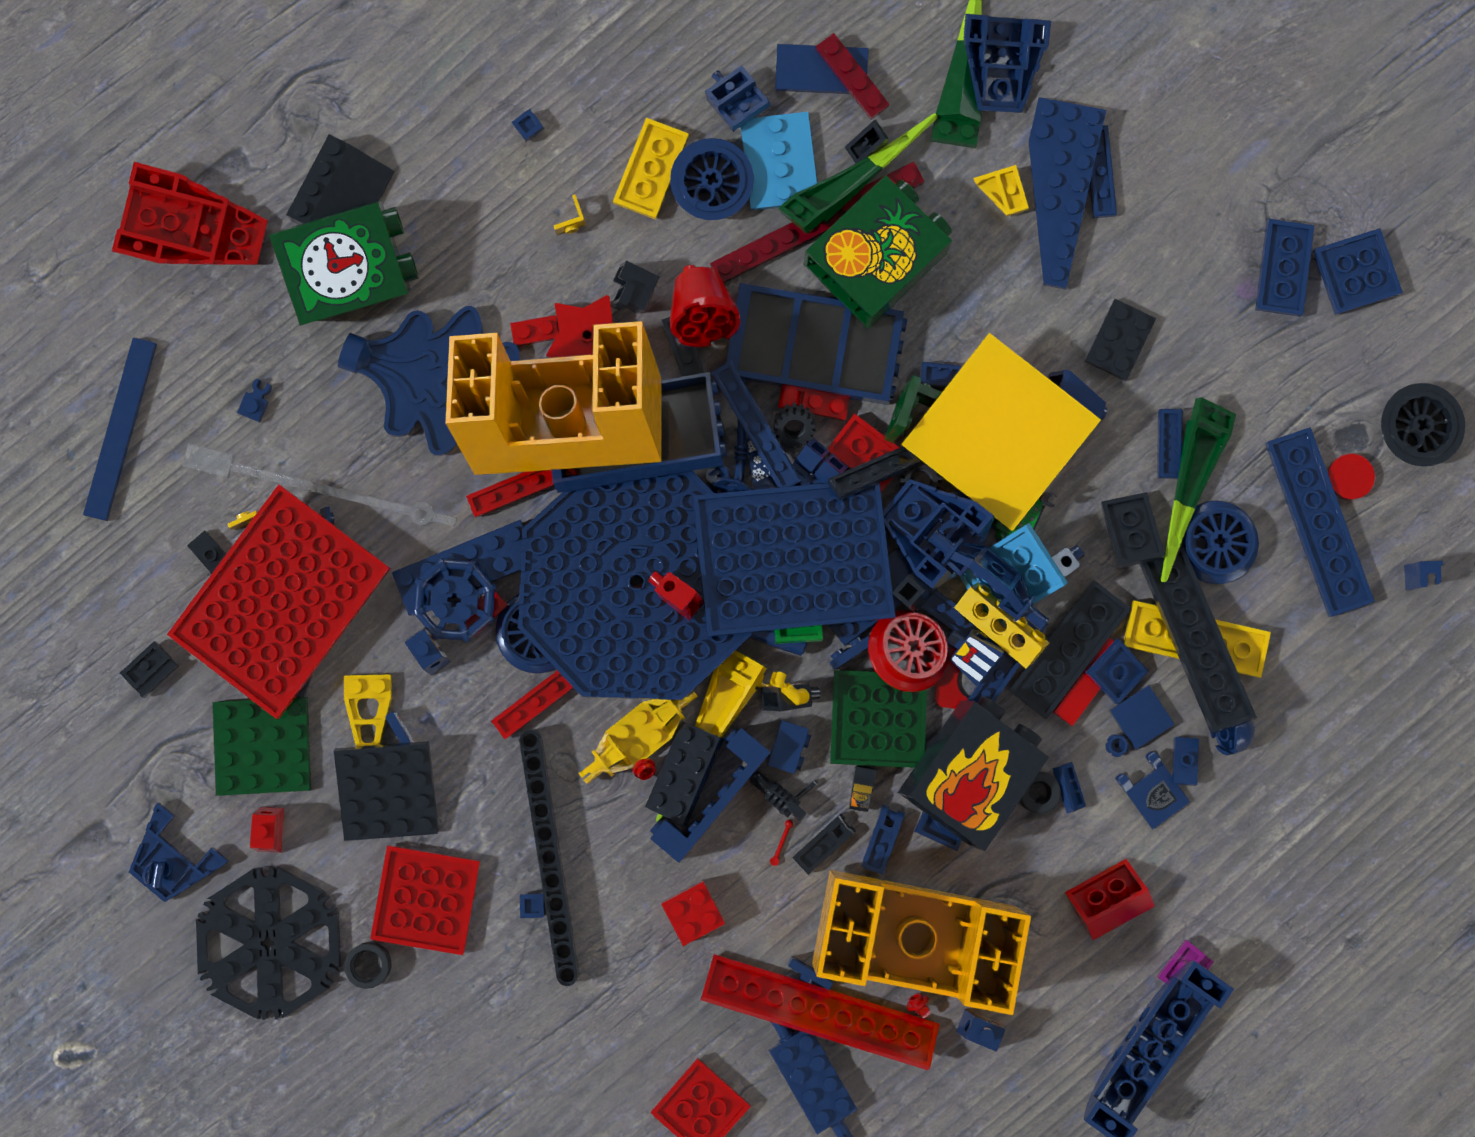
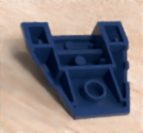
M965 14L963 38L978 110L1022 113L1033 86L1031 85L1035 73L1039 71L1040 60L1049 45L1050 20Z
M911 479L908 480L883 510L884 523L912 567L913 572L932 589L939 587L957 575L946 563L944 565L941 563L945 558L943 556L944 553L928 542L934 532L938 529L953 543L955 541L958 542L962 537L964 538L962 543L982 545L986 540L995 517L976 501L940 491Z

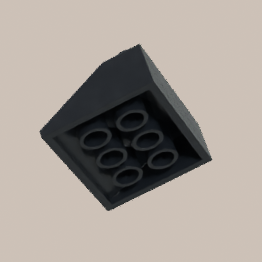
M328 134L286 216L293 223L299 225L380 201L395 171L354 146Z

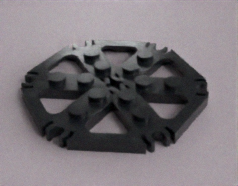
M262 867L257 868L256 875V868L250 870L207 898L214 902L206 901L203 904L210 909L209 914L206 915L200 912L197 915L200 919H196L198 975L202 971L207 970V973L203 974L200 980L202 981L206 978L212 980V985L206 988V990L211 991L217 987L218 989L210 995L258 1020L261 1018L262 1020L268 1019L267 1013L269 1010L274 1012L275 1020L280 1018L281 1011L282 1018L330 988L324 985L322 981L327 985L333 984L334 981L327 977V973L329 971L335 974L339 972V969L331 966V964L341 967L339 911L333 916L329 915V913L337 909V906L326 908L325 901L330 898V895L319 899L326 891L280 867H276L277 877L275 876V867H270V874L268 876L263 874ZM287 883L308 895V903L281 920L279 886ZM245 885L251 886L254 890L255 921L225 906V899ZM324 924L328 927L329 953L327 956L322 957L297 944L294 940L317 925ZM210 930H217L244 944L216 963L209 961L207 957V933ZM267 936L275 943L270 946V950L267 949V945H263V941L267 940ZM282 965L309 978L311 981V988L292 1001H285L283 999ZM256 966V1002L248 1003L230 994L227 989L229 982Z

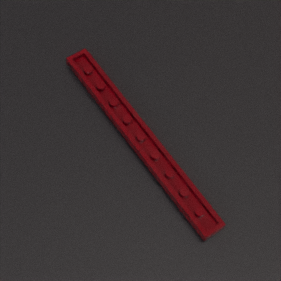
M914 161L886 175L894 184L899 180H903L913 189L924 184V179ZM883 177L864 186L827 222L822 221L808 234L791 222L711 262L710 266L718 270L722 281L726 283L824 234Z

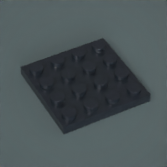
M429 741L334 749L344 841L438 834L439 827Z

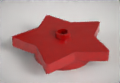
M609 295L596 300L584 308L555 303L559 333L546 356L547 358L593 355L594 325L613 324ZM591 332L592 336L590 339H584L583 334Z

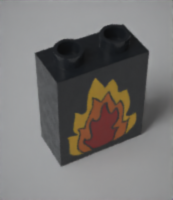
M981 696L977 703L975 701L962 700L959 702L897 792L970 847L986 851L1049 758L1037 748L1042 741L1038 734L1022 724H1018L1012 730L1000 721L1005 714V710L985 696Z

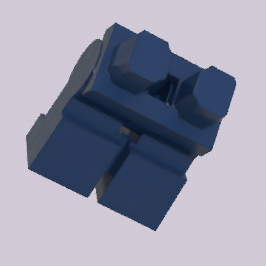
M813 438L806 444L792 464L802 480L795 486L828 483L829 478L844 472L848 466L834 454H831L825 460L824 458L829 453V450Z

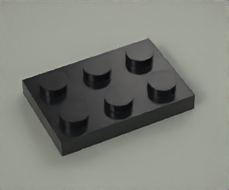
M1114 299L1084 362L1127 381L1156 318Z
M1147 492L1101 501L1102 512L1118 568L1164 559L1165 553Z

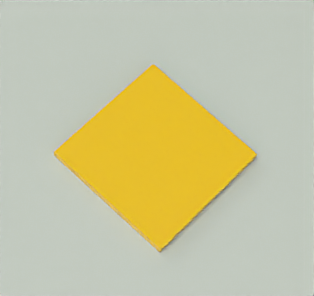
M988 333L901 445L1013 531L1101 419L991 333Z

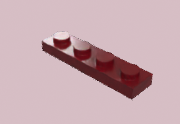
M835 33L815 47L816 51L870 120L889 107L888 101Z

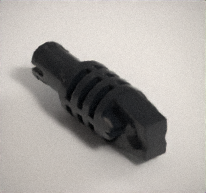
M759 771L750 779V782L765 794V800L787 818L793 815L800 822L805 818L806 812L798 806L801 801L779 783H772Z

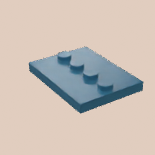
M808 112L752 118L741 126L743 151L751 163L754 175L753 189L749 197L751 211L778 208L795 193L817 184Z
M1030 523L989 548L1022 574L1030 597L1033 594L1036 596L1032 603L1038 602L1068 583ZM967 568L961 576L959 575L967 589L978 582L979 584L986 585L991 590V594L997 599L1002 600L1005 597L994 592L991 585L985 580L977 578L970 568ZM982 603V610L989 613L988 606ZM999 619L1000 624L1005 621L1003 619Z

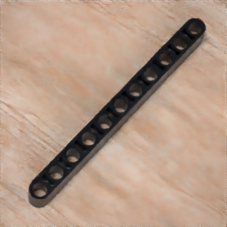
M527 730L521 734L519 743L556 977L561 985L571 986L579 977V966L543 739L538 731ZM528 734H534L537 738V743L534 747H529L525 743V738ZM532 757H537L541 762L538 770H532L529 767V760ZM536 780H540L544 784L542 793L533 791L532 785ZM538 804H545L547 806L548 813L546 816L541 817L537 814L536 807ZM542 827H548L551 830L552 836L549 840H544L540 837ZM550 850L554 852L556 858L553 863H547L544 860L543 854L545 851ZM549 874L558 876V886H550L548 884L547 877ZM558 897L562 900V909L555 910L552 908V898ZM555 922H564L567 926L566 932L558 933L554 928ZM560 945H567L571 950L570 955L567 957L561 956L558 952V947ZM565 968L571 969L574 972V978L571 980L564 979L562 970Z

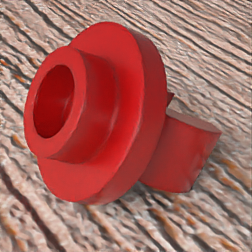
M917 993L908 999L909 1002L906 1007L909 1011H915L917 1016L921 1015L922 1019L931 1014L926 1006L929 1001L926 994L921 995V993Z

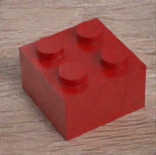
M704 880L661 903L683 946L725 924V920Z

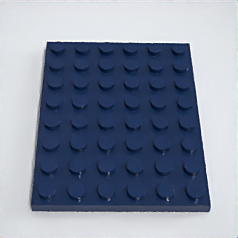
M828 483L693 495L707 637L895 618L880 484H876L842 500L838 499Z

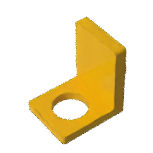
M575 194L572 197L579 217L553 225L556 235L564 232L572 234L577 232L579 227L586 225Z
M246 511L237 515V520L227 524L229 529L236 530L249 524L258 511L251 513Z

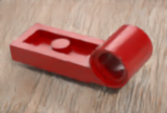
M781 385L778 409L781 407L785 409L786 404H789V406H792V403H797V406L803 404L804 408L808 407L814 415L844 421L846 420L850 397L792 385Z

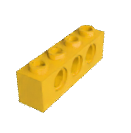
M978 582L972 585L954 608L1022 666L1028 668L1049 644L1045 635L1039 630H1034L1030 627L1024 617H1020L1014 622V617L998 607L1002 600L993 596L991 590L986 585L979 584ZM982 603L988 606L989 613L982 610ZM999 619L1005 620L1007 628H1003L1000 625ZM1017 634H1021L1025 638V643H1021L1018 640Z

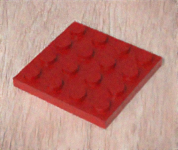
M387 845L370 940L464 955L481 861Z

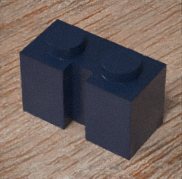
M781 720L767 765L795 774L796 770L800 771L804 761V757L800 756L803 747L808 748L811 735L808 734L809 729Z

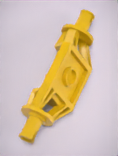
M693 692L683 700L652 699L640 703L606 730L597 749L591 751L595 761L578 773L580 777L583 778L590 772L591 774L584 779V782L588 785L602 772H607L612 777L615 772L632 769L637 761L648 758L672 739L680 720L685 719L681 709L698 697L696 693ZM677 713V715H676V716L670 721V723L666 726V724L669 722V720Z

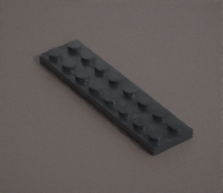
M1184 546L1179 548L1166 582H1161L1164 559L1141 563L1140 567L1210 733L1214 734L1255 720L1257 716Z

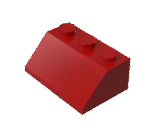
M1127 859L1065 892L1079 920L1092 940L1101 937L1155 907L1148 888Z

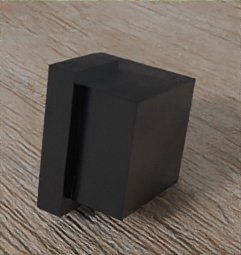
M626 260L620 264L613 279V282L621 286L611 307L617 310L625 307L637 314L645 311L660 277Z

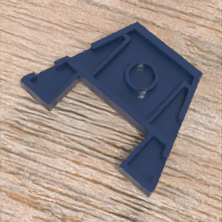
M157 803L129 873L162 901L167 902L227 864L229 860L212 847L201 861L195 865L161 836V833L175 818V815L161 803ZM152 861L165 864L161 888H154L143 881V870Z

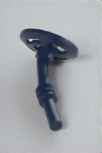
M738 419L737 446H734V449L737 450L734 452L737 455L734 457L736 460L734 479L724 478L716 481L711 488L714 494L719 493L718 489H721V493H726V490L728 492L751 490L743 483L745 462L748 460L746 456L748 454L746 451L748 446H746V432Z

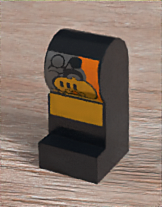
M854 766L849 809L868 812L877 770Z

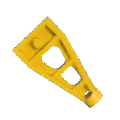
M392 675L344 676V702L356 747L381 745L387 721L385 715L389 713L392 701ZM376 699L378 701L377 714L373 719L365 720L360 716L357 706L359 700ZM375 725L374 741L372 743H364L361 737V726Z

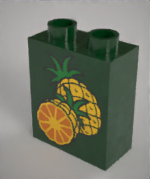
M886 175L805 251L803 265L868 329L947 255L952 240L948 237L952 233V229L947 221L935 212L927 216L916 205L919 197L915 190L903 180H899L894 184Z

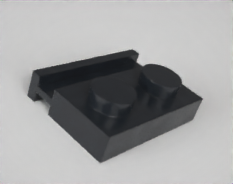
M153 641L120 674L142 698H145L179 665L174 662L172 657L157 641Z

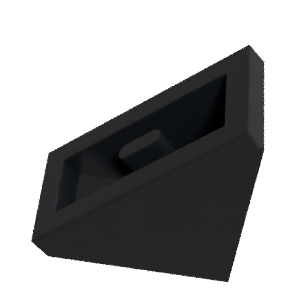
M873 120L845 146V149L856 164L885 147L889 138L877 120Z

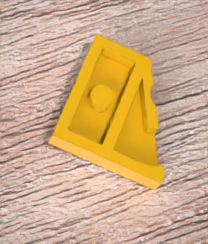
M1016 165L973 178L975 184L1007 217L1029 210Z

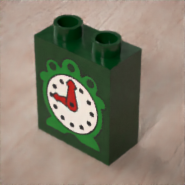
M380 200L275 231L269 235L300 326L409 293L411 290L409 282L419 279L411 252L399 254L394 237L404 234V229L396 207L385 210L383 202Z

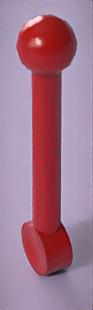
M791 819L785 821V830L775 855L770 859V863L773 866L779 864V855L790 828L794 826V822Z

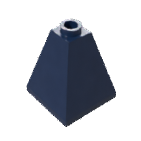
M1062 370L1049 373L1048 379L1099 419L1103 420L1108 410L1105 407L1106 402L1073 372Z

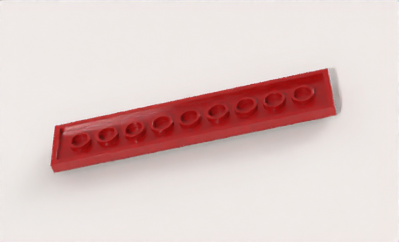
M715 954L713 955L700 999L701 1001L925 1070H929L931 1067L940 1025L933 1021Z

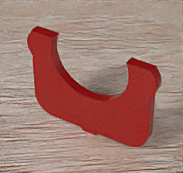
M948 647V665L944 675L936 683L935 701L940 707L955 709L961 700L966 701L967 697L958 688L957 677L960 669L951 661L956 648Z

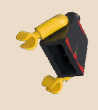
M773 672L770 683H762L765 676L763 675L757 684V687L761 688L763 711L781 712L812 707V700H819L821 696L818 686L810 687L809 683H784L787 675L782 672Z

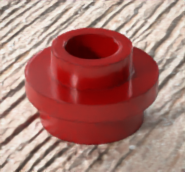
M650 758L640 759L633 768V774L640 780L651 778L656 771L655 763Z

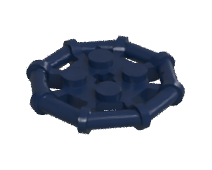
M442 557L421 577L415 579V600L412 614L431 633L433 639L461 640L467 643L470 642V639L495 619L493 617L495 589L497 587L477 566L476 561L448 560ZM449 569L465 570L464 576H450ZM442 572L444 578L435 586L428 583L437 574ZM472 574L483 586L482 588L477 590L471 584L469 578ZM425 589L431 591L429 606H424ZM453 593H456L457 597L461 598V602L457 603L456 607H453L452 603L449 602V597H452ZM480 594H485L484 611L478 609ZM432 610L435 616L441 620L440 623L436 626L426 612ZM476 614L481 617L469 628L467 627L465 622L471 616ZM446 623L460 625V631L444 629Z

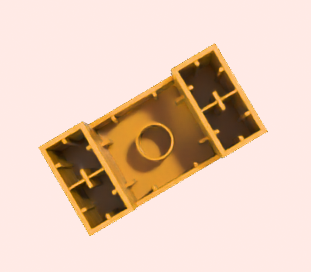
M643 322L594 325L593 355L510 361L498 333L450 336L446 425L474 475L661 462V375Z
M830 870L812 964L816 976L820 978L866 986L867 980L956 997L964 1006L1013 1015L1031 916L1014 905Z

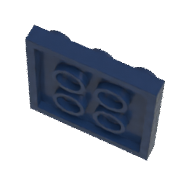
M1381 228L1313 250L1335 315L1403 293Z

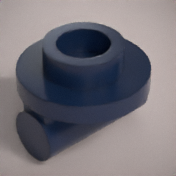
M156 861L148 863L143 870V881L154 888H161L165 864Z

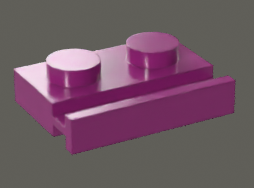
M1185 939L1156 977L1166 983L1181 967L1192 960L1207 970L1214 961Z

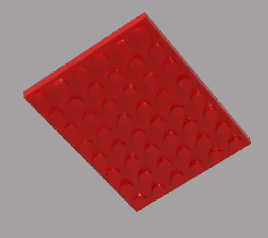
M278 484L167 633V636L275 719H280L391 568L285 487Z

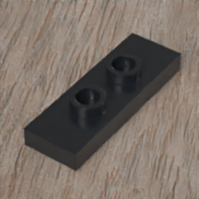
M205 530L187 545L211 574L226 555L224 550Z

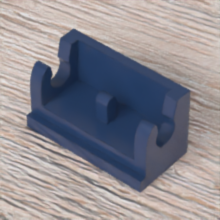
M1419 561L1404 565L1405 590L1427 587V576L1430 573L1435 575V584H1440L1443 561Z

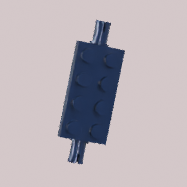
M770 1022L780 1039L779 1043L768 1051L815 1133L818 1135L827 1128H832L836 1137H844L843 1134L845 1137H853L844 1119L858 1109L816 1036L802 1031L795 1032L789 1027Z

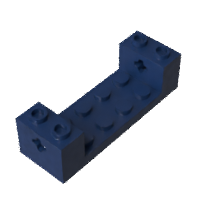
M734 728L725 740L729 742L726 747L746 762L747 765L745 767L740 765L732 775L735 780L731 785L725 783L717 793L720 796L717 802L714 804L711 801L702 811L705 815L700 822L696 819L687 830L690 833L689 836L667 818L664 822L659 819L650 830L653 834L650 839L678 863L681 862L770 753L742 728L739 731Z

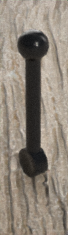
M816 779L795 797L799 800L818 784Z

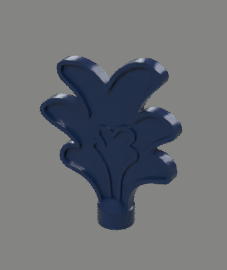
M465 306L441 330L434 333L433 323L429 316L422 311L416 310L406 316L397 331L384 339L369 340L349 333L339 356L338 368L366 376L381 389L386 405L384 429L388 435L393 437L407 436L413 431L417 422H420L424 429L431 454L434 456L446 455L457 445L446 425L450 336L482 334L480 315L474 307ZM503 342L502 344L510 361H519L520 352L517 345L512 342Z

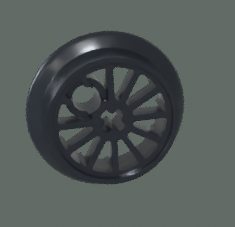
M1416 383L1398 390L1388 400L1382 413L1381 430L1385 443L1396 457L1415 466H1434L1448 460L1459 449L1465 434V417L1458 401L1448 391L1437 385ZM1417 400L1424 401L1420 414ZM1408 401L1411 403L1412 413L1405 407ZM1429 404H1432L1436 409L1430 415H1427ZM1400 410L1407 419L1398 417V411ZM1440 412L1443 420L1434 422L1432 418ZM1396 422L1404 424L1407 427L1397 429ZM1418 422H1422V423H1423L1422 426H1421V427L1423 428L1422 430H1419V429H1418V428L1420 427V425L1418 424ZM1444 424L1445 433L1435 430L1434 426ZM1430 434L1442 437L1441 443L1438 444ZM1408 435H1411L1416 440L1415 446L1408 444ZM1425 439L1434 448L1433 451H1427Z

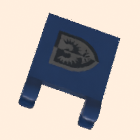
M1151 751L1145 755V758L1154 768L1152 772L1134 785L1122 773L1116 776L1115 780L1153 830L1190 803V801L1177 784H1172L1171 774L1157 753Z

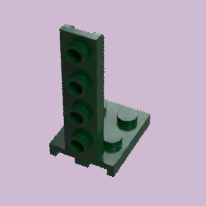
M912 375L910 383L907 382L904 391L901 390L884 440L893 443L898 436L902 437L905 429H908L912 422L913 416H910L911 409H915L917 403L931 407L942 392L935 390L929 384H920L921 378Z

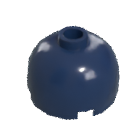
M1253 721L1211 734V738L1216 737L1219 745H1215V747L1222 754H1237L1246 750L1253 742L1255 725Z

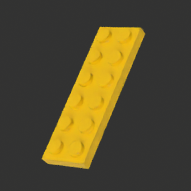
M1132 601L1123 642L1124 645L1128 648L1179 659L1158 607ZM1215 619L1237 672L1261 678L1271 632Z

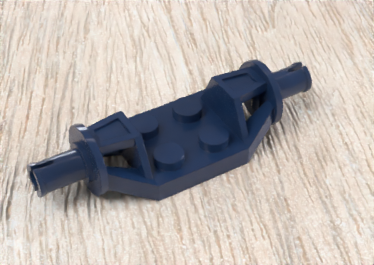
M938 529L934 532L928 542L944 553L943 556L945 558L941 562L943 565L946 563L960 576L967 568H970L977 578L983 579L990 584L994 592L1005 596L998 607L1014 617V622L1020 617H1024L1036 626L1038 630L1042 629L1049 618L1032 606L1036 596L1033 594L1030 597L1022 574L985 545L962 543L964 540L962 537L958 542L955 541L953 543Z

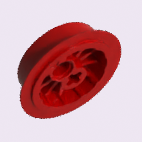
M910 610L895 611V618L879 620L873 627L869 637L868 652L874 670L883 681L898 690L906 692L926 690L935 685L946 671L949 650L945 634L941 627L926 615L919 612L914 613ZM898 625L904 626L905 633L898 627ZM910 625L915 627L914 634L912 633ZM920 629L925 632L921 638L919 637ZM893 631L900 639L890 636V632ZM929 636L931 641L924 642L923 640ZM888 642L898 645L899 647L888 649ZM898 653L900 658L894 662L890 654ZM923 654L929 657L930 662L925 663L922 660ZM902 660L907 661L905 670L898 666ZM912 663L915 665L916 673L910 672Z

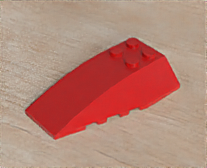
M138 162L133 163L128 183L129 192L120 228L116 231L112 252L158 264H258L268 220L208 190L203 185L191 181L182 174Z

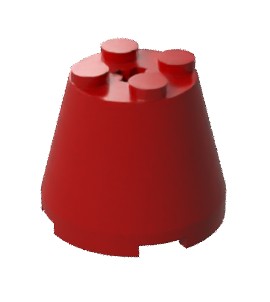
M694 265L684 267L683 272L677 276L674 283L670 314L671 333L679 339V343L692 347L712 346V341L723 337L729 339L737 332L741 320L739 310L722 281L718 270L714 267H696Z

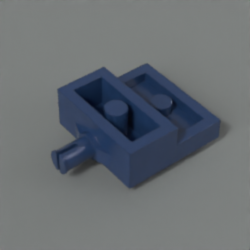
M742 65L726 77L719 70L716 73L714 72L712 78L717 83L705 90L707 101L733 132L770 107L769 100L759 90L755 80Z

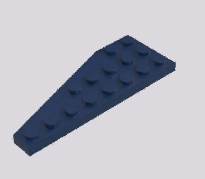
M1039 97L1028 145L1043 285L1066 290L1106 110Z

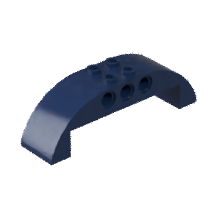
M1194 960L1181 967L1155 994L1107 1063L1090 1095L1084 1113V1121L1106 1137H1133L1138 1131L1133 1123L1212 1007L1215 1005L1221 1009L1234 988Z

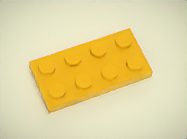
M646 118L613 199V204L656 220L670 186L673 163L679 153L685 148L689 134Z

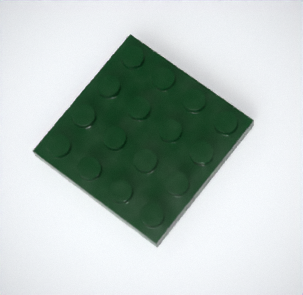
M834 670L830 764L914 768L925 753L927 689L919 692H906L890 686L876 672Z
M308 697L294 698L280 719H275L252 700L212 702L216 796L311 791Z

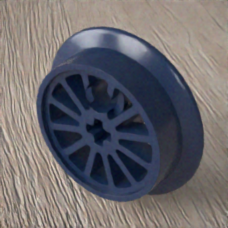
M707 138L693 142L679 153L671 169L670 184L676 201L686 212L704 220H720L732 216L746 204L752 193L754 175L749 159L739 147L726 140ZM706 157H715L713 168L709 169ZM722 158L727 163L718 171V159ZM702 160L706 171L703 172L694 163ZM730 165L735 168L736 172L722 176ZM692 168L701 178L687 175L688 170ZM713 177L716 178V183L708 184V180H711ZM739 177L738 184L724 182ZM685 181H691L701 184L687 188L685 186ZM723 188L734 189L737 192L731 196ZM695 192L694 198H691L689 193ZM701 192H706L711 195V198L708 201H701L698 195ZM718 192L724 195L729 201L724 204L721 203ZM715 198L718 203V206H712L715 201Z
M1208 501L1196 506L1180 547L1184 546L1198 580L1210 584H1225L1239 579L1252 567L1258 553L1259 538L1253 521L1241 508L1224 501ZM1213 515L1221 516L1219 530ZM1226 517H1228L1233 522L1225 531ZM1208 518L1213 532L1203 525L1201 520ZM1238 524L1241 532L1230 535L1231 530ZM1196 527L1205 532L1194 535ZM1243 535L1245 543L1232 541V538ZM1199 537L1206 540L1207 545L1204 550L1196 546V540ZM1215 539L1223 540V544L1220 546L1215 544ZM1231 545L1243 547V554H1239ZM1227 551L1238 559L1236 564L1232 565ZM1207 553L1202 560L1197 556V554ZM1215 553L1214 566L1210 567L1206 564V561ZM1221 553L1227 566L1225 569L1219 568Z
M519 594L514 596L507 602L509 606L499 614L496 622L495 634L500 652L511 665L524 672L538 674L555 670L556 668L546 657L538 653L530 640L522 655L516 650L517 646L528 639L526 636L512 645L510 636L523 634L521 630L509 631L511 622L518 624V620L513 617L519 611ZM531 647L532 652L536 655V659L527 657Z

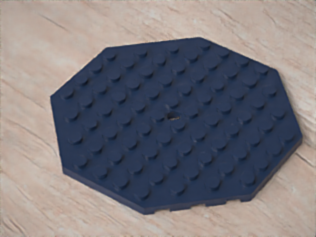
M589 467L582 475L612 470V467ZM693 471L562 492L522 529L518 628L582 697L683 700L752 635V633L707 637L704 603L689 621L663 601L654 591L656 587L649 582L650 576L655 571H659L664 576L671 572L697 591L703 600L692 497L693 495L714 493ZM634 576H640L644 580L641 588L635 589L631 587L630 581Z

